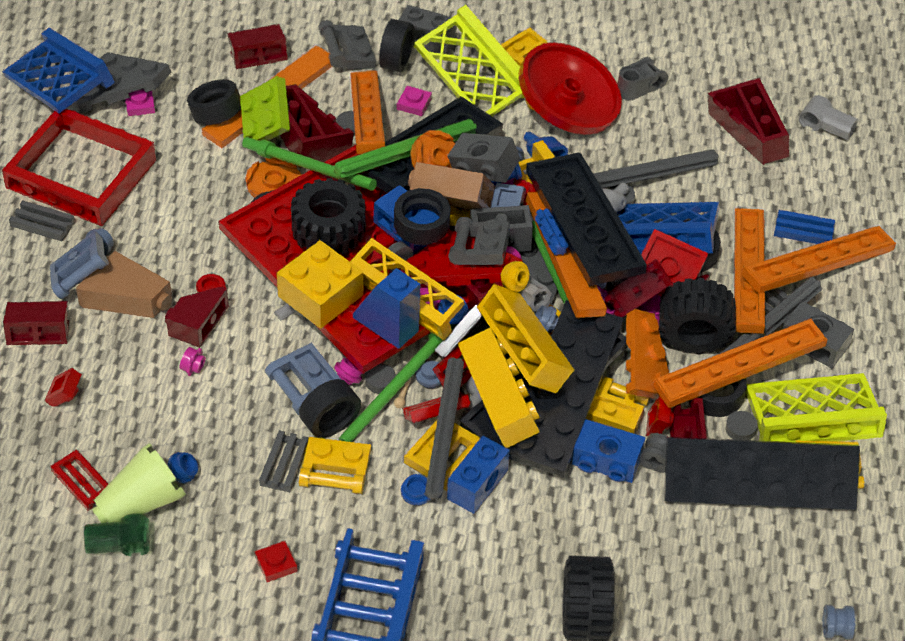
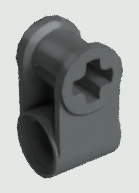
M644 57L638 62L622 67L619 71L617 82L621 98L626 101L635 100L649 92H654L664 87L668 81V74L664 70H659L650 57Z

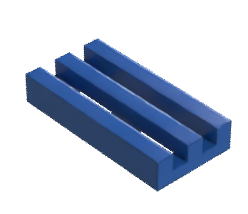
M778 210L774 236L820 244L832 240L835 220Z

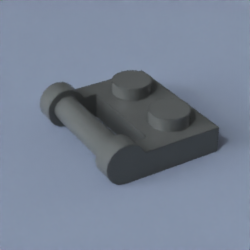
M324 20L318 25L320 35L325 38L330 53L329 61L331 66L352 69H372L375 67L377 61L364 26L334 25L330 20ZM336 38H338L340 42L342 51H340Z
M460 217L456 221L455 231L457 234L455 243L450 248L448 255L451 263L456 265L504 264L510 234L509 221L488 220L485 222H473L468 217ZM476 236L474 248L467 250L468 237Z

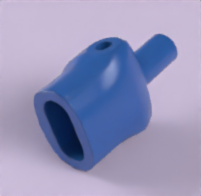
M531 132L524 134L523 139L527 142L526 149L531 157L533 143L541 140L545 142L555 157L568 155L567 147L558 142L555 137H538Z

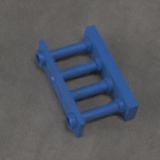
M347 528L344 541L338 540L335 551V559L338 560L321 623H315L311 641H404L424 560V542L411 540L409 551H403L402 554L354 546L353 529ZM350 559L399 567V571H403L401 580L396 579L395 582L348 574L347 569ZM345 586L392 595V599H396L394 608L388 607V610L341 602L339 598L342 587ZM335 614L385 623V627H388L389 630L387 636H381L379 639L331 630Z

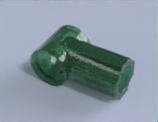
M129 514L124 516L121 522L85 524L84 547L86 554L121 551L125 556H132V553H140V556L146 555L150 550L149 518L142 514Z

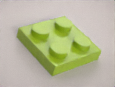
M276 76L240 96L244 138L249 137L258 141H269L290 130L284 78Z

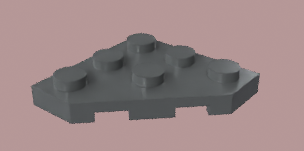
M107 52L100 59L105 62L115 83L107 89L100 84L66 109L84 113L93 110V104L107 100L108 104L130 98V92L144 88L145 92L154 90L172 73L170 66L166 63ZM87 80L79 81L78 84H82Z

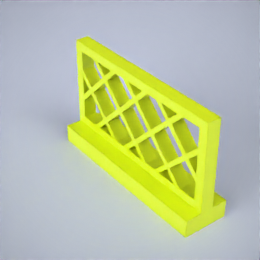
M466 4L457 10V15L414 42L415 49L457 98L462 96L474 105L476 99L492 101L491 108L486 111L492 117L517 99L525 98L519 85L518 74L520 66ZM456 26L461 31L462 38L445 37L446 31ZM429 42L442 43L440 53L428 52L424 45ZM444 44L459 45V56L443 54ZM463 46L475 48L479 52L478 59L462 57ZM442 60L458 62L457 73L445 71L441 67ZM461 63L477 65L476 75L461 74ZM480 66L492 67L495 71V78L479 76ZM459 80L475 82L474 92L462 91L458 87ZM478 82L494 84L493 95L477 93ZM497 85L508 86L513 93L508 97L496 96Z
M864 373L746 385L747 398L758 423L760 441H849L883 437L887 413L883 406H878ZM859 383L861 390L856 393L845 388L847 384ZM817 387H826L832 392L826 396L815 389ZM795 389L802 393V395L797 399L785 392ZM765 392L771 395L772 398L767 402L757 397L755 393ZM839 394L851 401L846 405L834 398ZM810 397L821 404L816 408L805 403V401ZM780 400L791 405V407L786 411L775 406V404ZM858 403L867 408L854 409V406ZM827 406H829V407H831V408L837 410V411L824 412V410H825V408H826ZM799 409L808 414L794 415V412ZM770 412L778 417L764 418V415Z

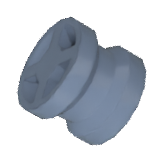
M824 605L822 614L824 638L832 639L836 635L842 636L844 639H853L855 632V611L853 606H844L842 609H837L833 605Z

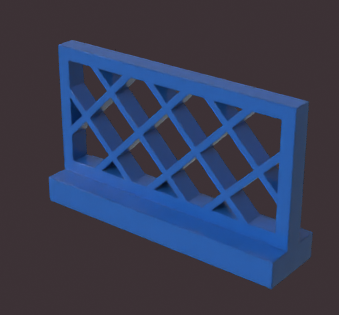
M47 28L41 33L44 39L41 44L2 71L7 79L58 113H61L100 84L107 89L115 83L103 60L51 28ZM47 52L46 56L40 57L42 54ZM60 62V65L51 66L52 63ZM43 65L41 69L34 70V67ZM22 69H26L25 72L17 73ZM74 71L73 74L64 75L65 72ZM57 74L56 77L47 79V76ZM39 78L38 81L29 82L30 79ZM87 80L82 84H78L79 81ZM70 83V86L61 87V84ZM53 86L51 90L43 91V88ZM65 96L64 98L56 102L57 97Z
M719 202L626 204L625 208L616 212L621 214L618 217L640 254H642L654 229L702 251L713 253V236L719 213ZM688 218L692 219V220H690V221H688V222H683L684 220H686V219H688ZM659 219H662V220H663V221H660V222H658V223H654V221H656V220H659ZM634 220L633 222H631V223H629V224H626V223H625V222H627V221Z

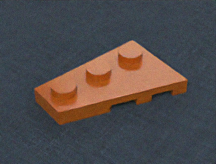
M634 309L626 314V344L631 349V358L626 360V370L631 372V382L626 384V394L658 399L660 395L653 387L654 379L669 374L665 358L666 352L662 346L659 333V324L654 313Z

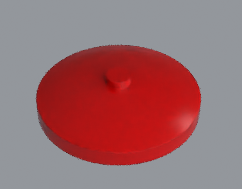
M544 43L530 50L520 65L518 74L519 85L525 99L543 119L562 130L583 135L596 134L606 130L620 112L622 98L615 78L598 59L580 48L564 43Z

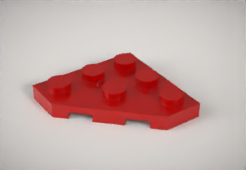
M456 231L406 260L436 282L446 281L447 286L471 285V280L489 279L490 284L494 282L502 283L501 272L504 266L513 261L523 262L522 259L506 252L504 264L500 265L453 264L449 260L448 255L450 248L454 246ZM476 236L468 237L467 250L474 248ZM397 268V269H399L400 271H402L403 273H405V271H404L403 269ZM424 283L420 284V288L428 287Z

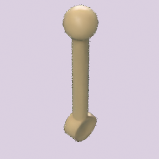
M411 378L401 388L399 397L394 399L393 404L398 409L403 408L406 404L404 398Z

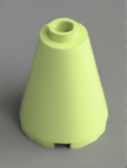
M149 443L143 446L94 499L97 506L92 511L102 525L109 522L113 527L177 501L186 494L182 487H179L175 482V476L161 456Z

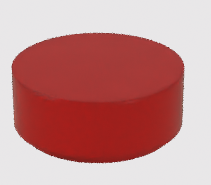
M217 274L203 275L196 282V291L199 293L221 286L226 288L225 280Z

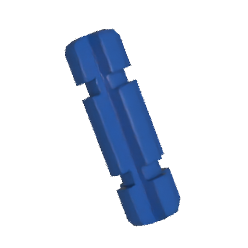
M547 208L544 210L539 209L536 212L535 220L552 253L556 256L566 254V249L569 245L563 237L551 211Z

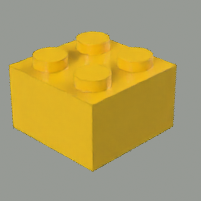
M319 240L277 272L278 297L321 329L363 296V271Z

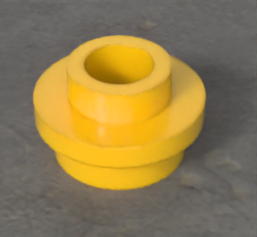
M513 261L502 269L501 281L511 291H522L529 282V269L523 262Z

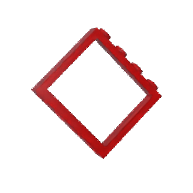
M65 109L61 113L54 111L2 169L5 187L102 227L156 162L154 142L146 138H141L123 129L102 123L97 119L89 118L69 109ZM63 129L133 156L98 198L28 171Z

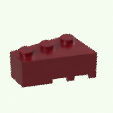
M760 78L707 93L708 114L761 164L764 165L789 157V134Z
M296 84L286 86L290 130L281 134L280 137L289 151L325 162L352 147L354 132L351 129L342 128L336 123L334 115L331 113L325 114L318 108L319 103Z

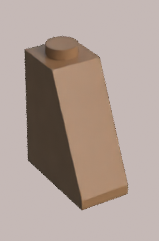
M416 162L415 170L410 172L408 179L410 190L417 188L434 190L442 194L448 200L450 206L466 210L490 208L495 190V185L483 173Z
M116 251L107 257L109 264L102 270L98 268L76 287L79 305L88 309L154 318L160 311L167 310L172 302L170 281Z

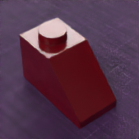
M221 286L181 297L176 305L170 307L166 313L165 323L167 324L168 336L200 348L229 307L227 288Z

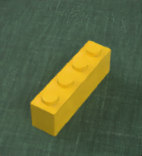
M494 284L477 306L478 310L529 385L557 393L572 374L574 368L522 295Z
M491 327L459 342L458 346L504 447L508 448L539 433L540 431L535 420L539 419L540 416L532 401L526 403L525 398L530 396L522 379L516 381L514 376L520 373L512 358L506 359L505 355L508 352L499 339L496 338Z

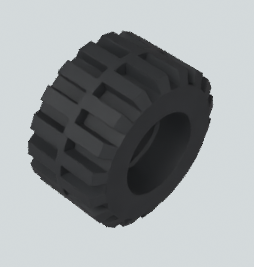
M327 178L325 181L317 179L314 180L313 184L306 183L303 185V189L296 191L295 197L291 201L294 239L297 240L301 248L306 247V250L319 240L337 253L346 254L349 252V248L355 249L358 246V241L363 240L366 230V211L363 194L360 190H356L354 185L351 183L346 185L345 181L341 179L338 181H333V178Z
M689 278L685 279L684 282L677 281L673 283V287L668 286L665 289V293L660 297L659 330L661 338L664 339L667 345H673V349L683 350L686 353L715 352L717 348H724L726 343H730L733 340V335L736 332V303L731 290H727L725 285L717 284V281L714 280L707 281L704 278H698L697 280Z
M569 555L565 562L563 579V634L567 641H608L612 634L614 621L615 573L613 562L610 557Z

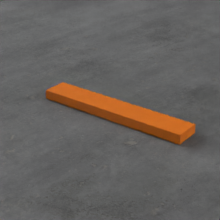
M316 45L274 77L284 78L286 86L296 84L303 89L333 67L329 61L330 53ZM241 110L227 121L206 125L202 128V135L220 148L225 147L243 133Z
M376 70L350 73L357 154H363L385 146L378 74Z
M528 192L526 197L527 205H529L530 212L575 317H605L607 307L597 285H588L569 249H566L567 253L564 255L559 254L556 256L552 253L535 220L536 212L539 209L544 210L546 207L537 192Z
M735 208L734 298L736 303V332L764 334L765 292L758 294L741 275L745 266L764 261V210Z
M878 225L745 266L741 275L759 294L894 250L896 243Z
M810 318L654 379L653 387L668 408H671L826 346L828 339Z

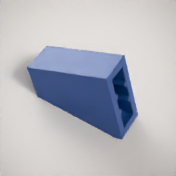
M396 268L371 291L353 313V318L400 349L419 331L420 283Z

